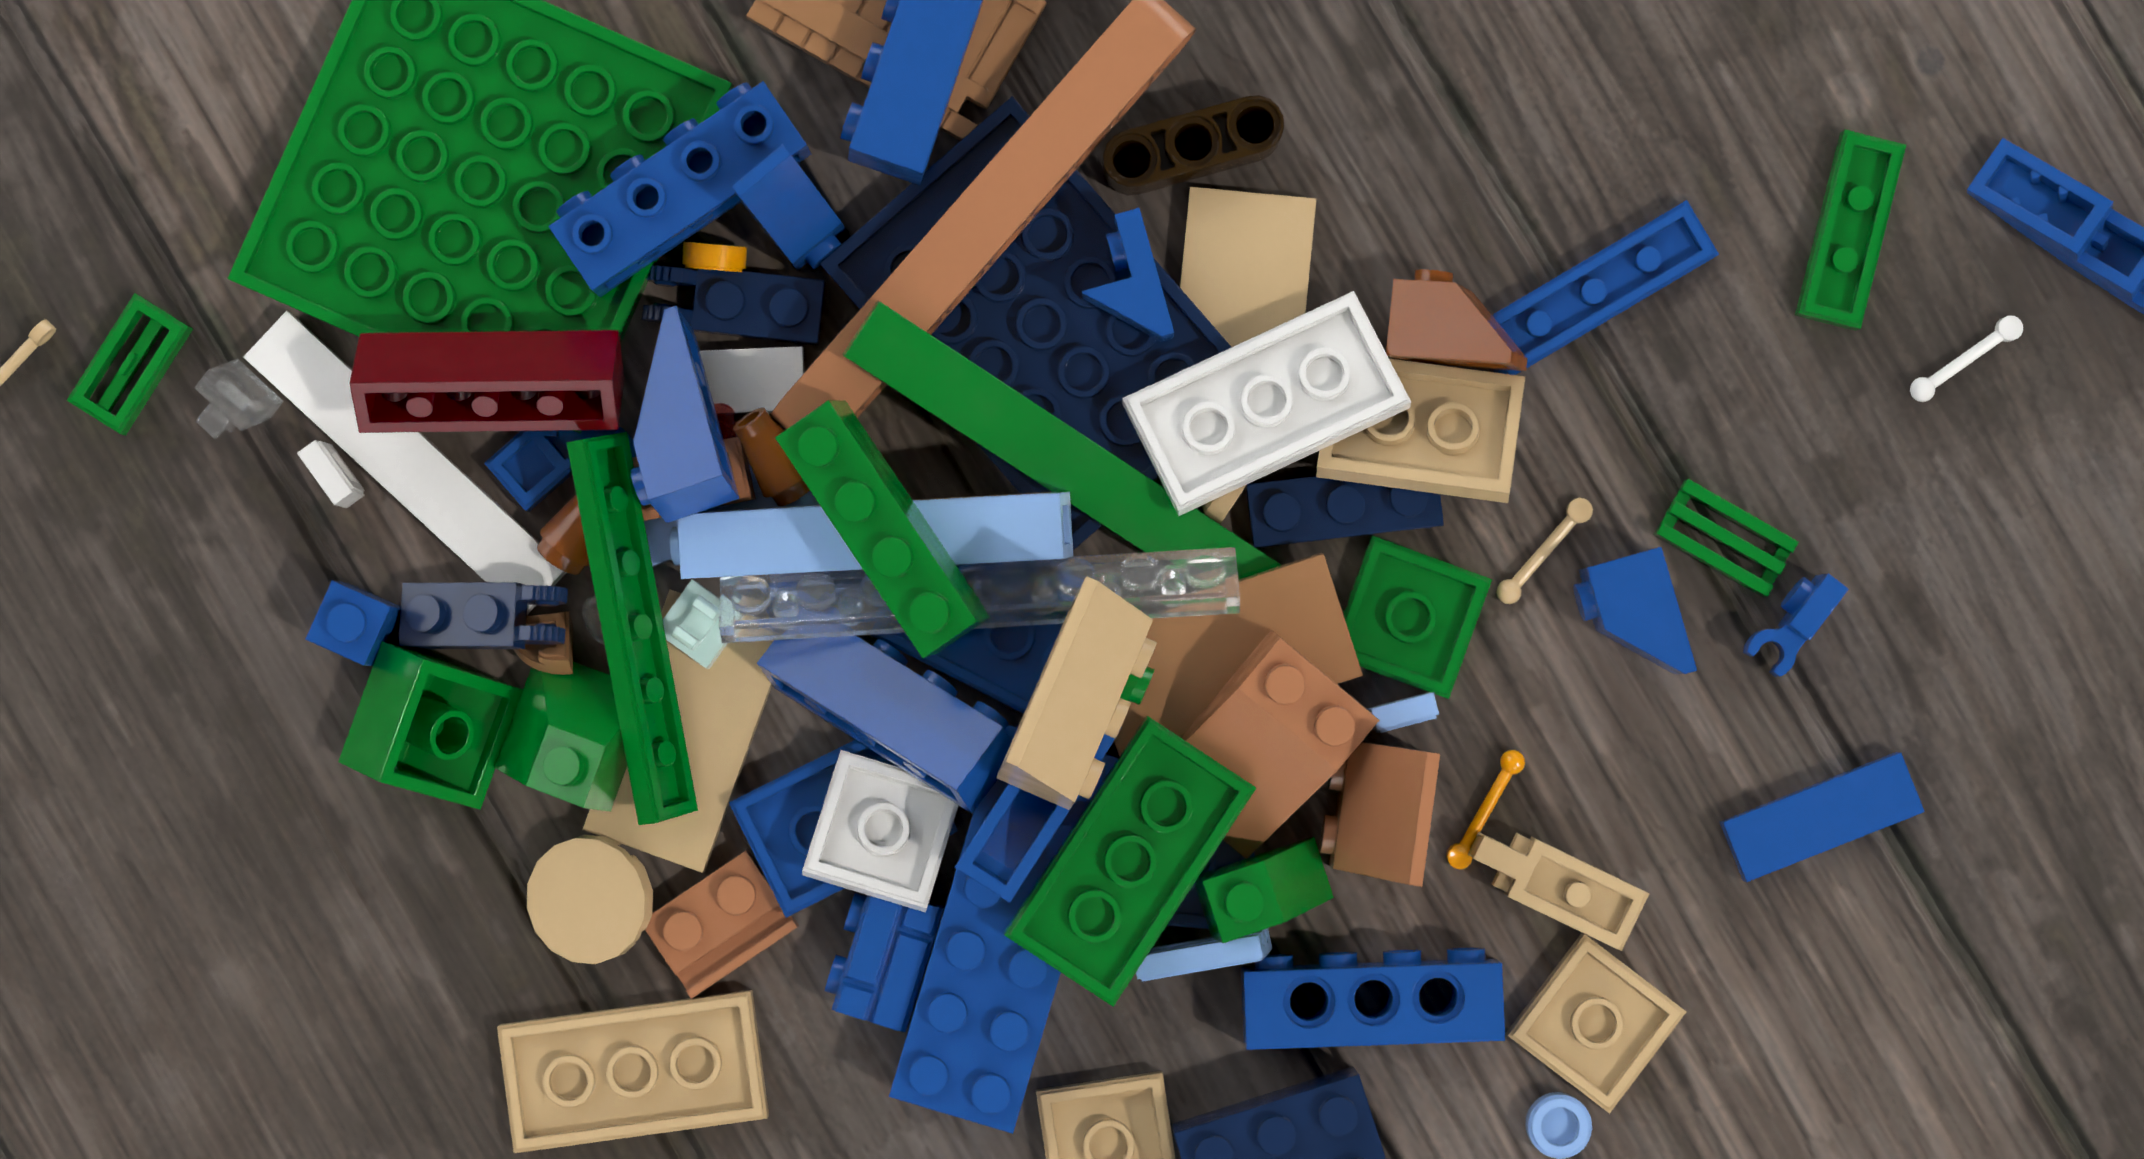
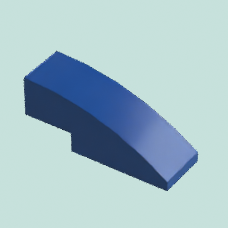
M1104 734L1094 758L1101 761L1115 739ZM1008 784L955 868L1010 903L1070 809H1065Z

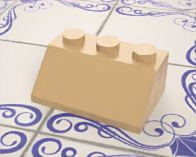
M1088 576L1085 577L1066 615L997 774V779L1068 810L1075 803L1078 795L1090 799L1105 765L1104 762L1094 758L1104 734L1114 739L1117 737L1131 705V702L1120 698L1129 675L1142 678L1157 642L1146 638L1153 622L1152 618L1099 581Z

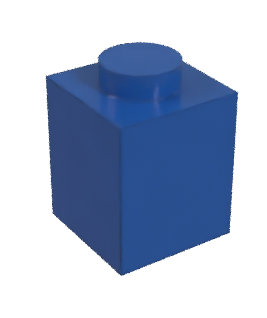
M332 580L305 640L363 666H373L381 642L390 643L400 621L401 606L349 583Z

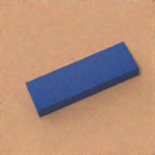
M1895 752L1720 821V825L1742 880L1749 882L1925 811L1902 753Z

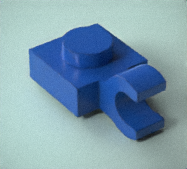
M1829 573L1815 575L1812 581H1809L1806 577L1801 578L1781 603L1780 607L1787 613L1777 625L1778 628L1760 630L1752 634L1744 645L1743 653L1751 657L1760 650L1764 643L1771 642L1775 644L1779 650V659L1772 666L1769 673L1775 677L1783 676L1793 667L1796 655L1805 641L1811 640L1849 589Z

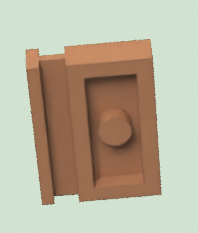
M746 850L652 913L645 931L673 973L678 976L686 988L687 994L692 999L799 927V924L792 916L785 918L762 869L750 851Z

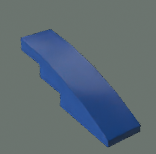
M2002 138L1967 188V194L2067 266L2144 315V227L2113 210V201Z

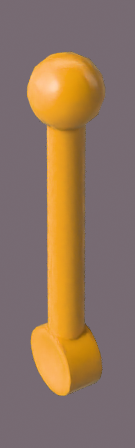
M1508 750L1501 756L1500 766L1502 769L1460 843H1455L1447 849L1446 859L1453 868L1465 869L1471 864L1473 858L1468 853L1478 832H1481L1512 775L1518 774L1524 769L1525 758L1521 752Z

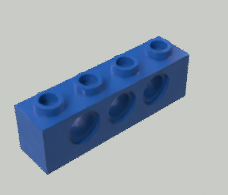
M1485 948L1447 949V960L1422 961L1421 950L1383 951V962L1358 963L1357 952L1319 953V964L1293 965L1292 954H1268L1263 960L1255 962V967H1241L1243 1039L1247 1050L1505 1041L1502 963L1495 958H1486ZM1444 978L1449 981L1452 988L1450 1003L1444 1009L1437 1012L1424 1010L1419 1002L1421 987L1430 979ZM1369 980H1378L1385 983L1389 993L1385 1007L1374 1014H1365L1358 1011L1354 1001L1358 987ZM1306 982L1320 985L1325 993L1323 1007L1312 1016L1298 1015L1292 1011L1290 1006V997L1293 990Z

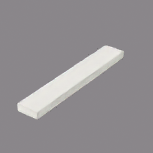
M286 310L243 357L486 582H518L525 585L554 586L566 574V572L549 563L539 553L537 549L539 541L421 432L359 433L349 384L352 368L291 312ZM527 605V615L536 605Z

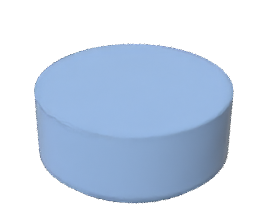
M1562 1092L1545 1094L1531 1105L1526 1115L1525 1126L1529 1140L1541 1153L1548 1157L1556 1159L1572 1157L1581 1152L1590 1140L1592 1133L1590 1114L1579 1100L1569 1094Z

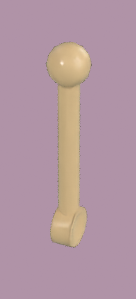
M47 319L39 322L30 331L29 338L0 367V386L38 346L46 343L54 335L56 328Z
M1577 498L1569 502L1566 507L1567 516L1512 579H1506L1499 583L1496 593L1501 602L1505 604L1517 602L1521 597V587L1576 524L1584 523L1591 518L1593 508L1588 500Z

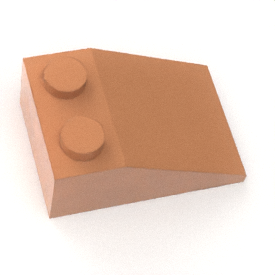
M1270 630L1180 738L1256 787V790L1223 839L1247 859L1339 770L1380 720L1273 630Z
M1365 742L1360 743L1328 781V789L1337 790L1339 793L1336 815H1324L1320 838V853L1330 854L1329 866L1332 869L1422 887L1440 754Z

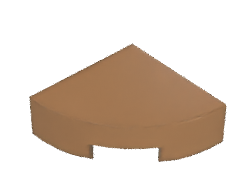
M560 612L527 616L526 626L544 623L555 624L557 627L566 629L565 643L525 644V649H514L518 657L527 665L542 672L560 675L573 674V624L570 613Z

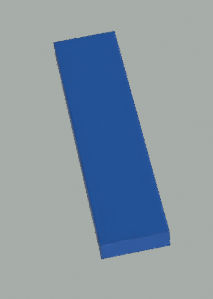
M1686 200L1499 310L1492 316L1528 358V368L1715 258L1719 253ZM1489 369L1490 372L1510 375H1517L1518 373L1522 372L1516 370Z

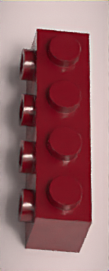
M619 330L360 333L349 384L359 433L618 430L625 378Z

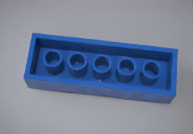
M1008 725L1005 731L1012 741L1018 727ZM1105 754L1101 760L1105 765L1090 799L1079 795L1010 903L956 869L889 1097L1013 1134L1061 972L1004 936L1003 933L1119 757ZM997 779L973 812L960 858L1008 783Z

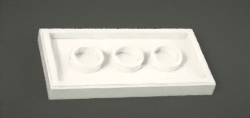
M1354 291L1122 398L1123 406L1178 516L1399 414L1411 406V400Z

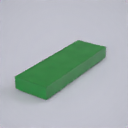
M1846 129L1840 132L1795 316L1854 331L1861 329L1906 144Z

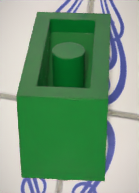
M1309 837L1202 873L1194 883L1211 937L1221 943L1285 923L1334 898L1314 837Z

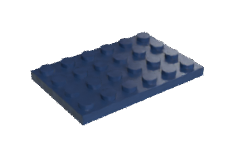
M1013 96L925 171L921 185L914 183L909 185L820 263L859 309L865 305L1030 117ZM1076 169L932 333V336L1155 481L1159 476L1123 406L1122 398L1232 347L1155 259L1156 269L1174 329L1173 339L1160 342L1082 298V291L1127 279L1130 276L1128 269L1115 271L1106 239V234L1117 231L1114 221L1115 213ZM976 443L1020 494L1052 492ZM1071 504L1073 551L1103 525Z

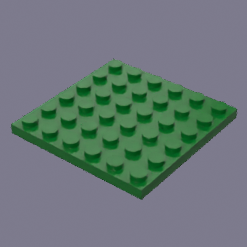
M351 0L227 279L358 337L360 333L619 330L621 344L648 283L647 278L651 267L656 265L658 259L602 297H599L590 289L548 226L560 219L556 213L557 209L575 195L583 191H589L591 196H594L613 183L610 174L622 163L640 154L647 160L665 148L666 144L663 138L674 128L693 118L700 124L718 112L720 109L716 105L717 101L732 90L734 85L727 80L544 0ZM572 430L579 434L582 432V430Z

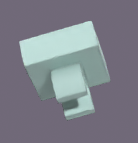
M691 579L663 618V625L668 642L706 669H710L746 617L700 583Z

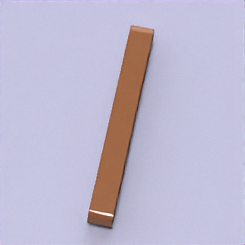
M1132 0L785 394L772 411L771 417L783 428L788 429L826 401L846 400L856 417L859 418L887 384L842 354L877 300L932 335L1068 178L1179 54L1194 35L1196 28L1164 0Z

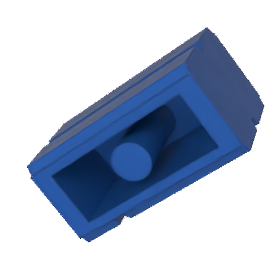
M855 893L844 925V930L855 933L848 958L836 954L825 987L826 992L836 995L831 1010L861 1020H867L893 1030L906 1032L945 905L929 900L925 913L876 897Z

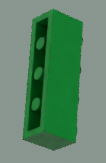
M846 400L826 401L775 437L922 658L939 653L991 617Z

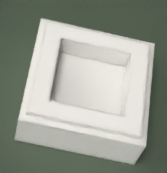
M314 440L297 452L334 505L348 508L365 496L363 493L365 491L332 444Z

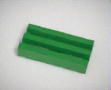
M134 293L66 401L119 434L126 436L193 328L152 304L141 295ZM145 314L150 317L151 320L99 402L95 403L90 400V397L142 315ZM166 327L170 331L120 410L114 415L111 411Z
M1690 479L1683 481L1653 534L1763 598L1769 596L1774 587V581L1778 575H1781L1786 566L1787 558L1790 553L1794 552L1799 541ZM1691 498L1777 547L1773 555L1768 554L1686 507L1687 502ZM1677 520L1684 521L1764 567L1765 569L1760 578L1673 529Z

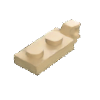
M1478 832L1468 853L1473 859L1497 870L1492 885L1505 891L1504 894L1507 897L1620 951L1623 950L1649 896L1648 892L1532 836L1529 839L1516 833L1510 846H1507Z

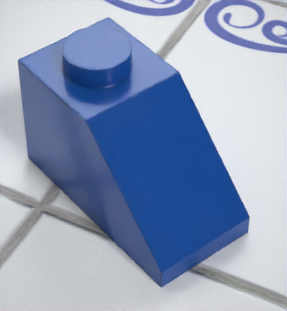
M1662 547L1578 570L1582 582L1574 584L1573 589L1583 621L1593 619L1597 632L1673 674H1687L1697 671Z

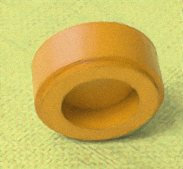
M683 242L682 264H685V268L742 272V269H746L747 247Z

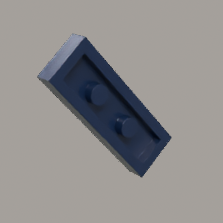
M1316 476L1246 485L1252 545L1255 548L1444 526L1441 496L1436 493L1325 479Z

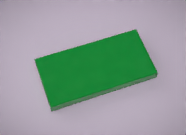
M1146 716L1004 931V936L1114 1007L1249 801L1256 787L1149 716Z

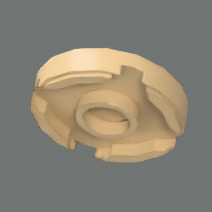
M582 835L554 845L536 862L527 883V911L535 933L552 952L571 962L598 964L625 954L636 944L635 942L640 938L642 931L646 930L652 917L653 889L645 866L635 855H630L624 848L618 846L621 843L606 836Z

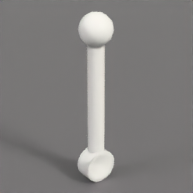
M2006 316L1999 319L1993 333L1929 378L1919 377L1915 379L1910 386L1911 396L1919 402L1929 401L1935 394V388L2000 342H2011L2018 339L2023 332L2021 320L2015 316Z

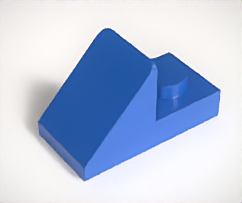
M1140 208L1115 214L1114 221L1117 231L1106 234V239L1115 271L1128 269L1130 278L1082 291V298L1160 342L1173 339L1174 329Z

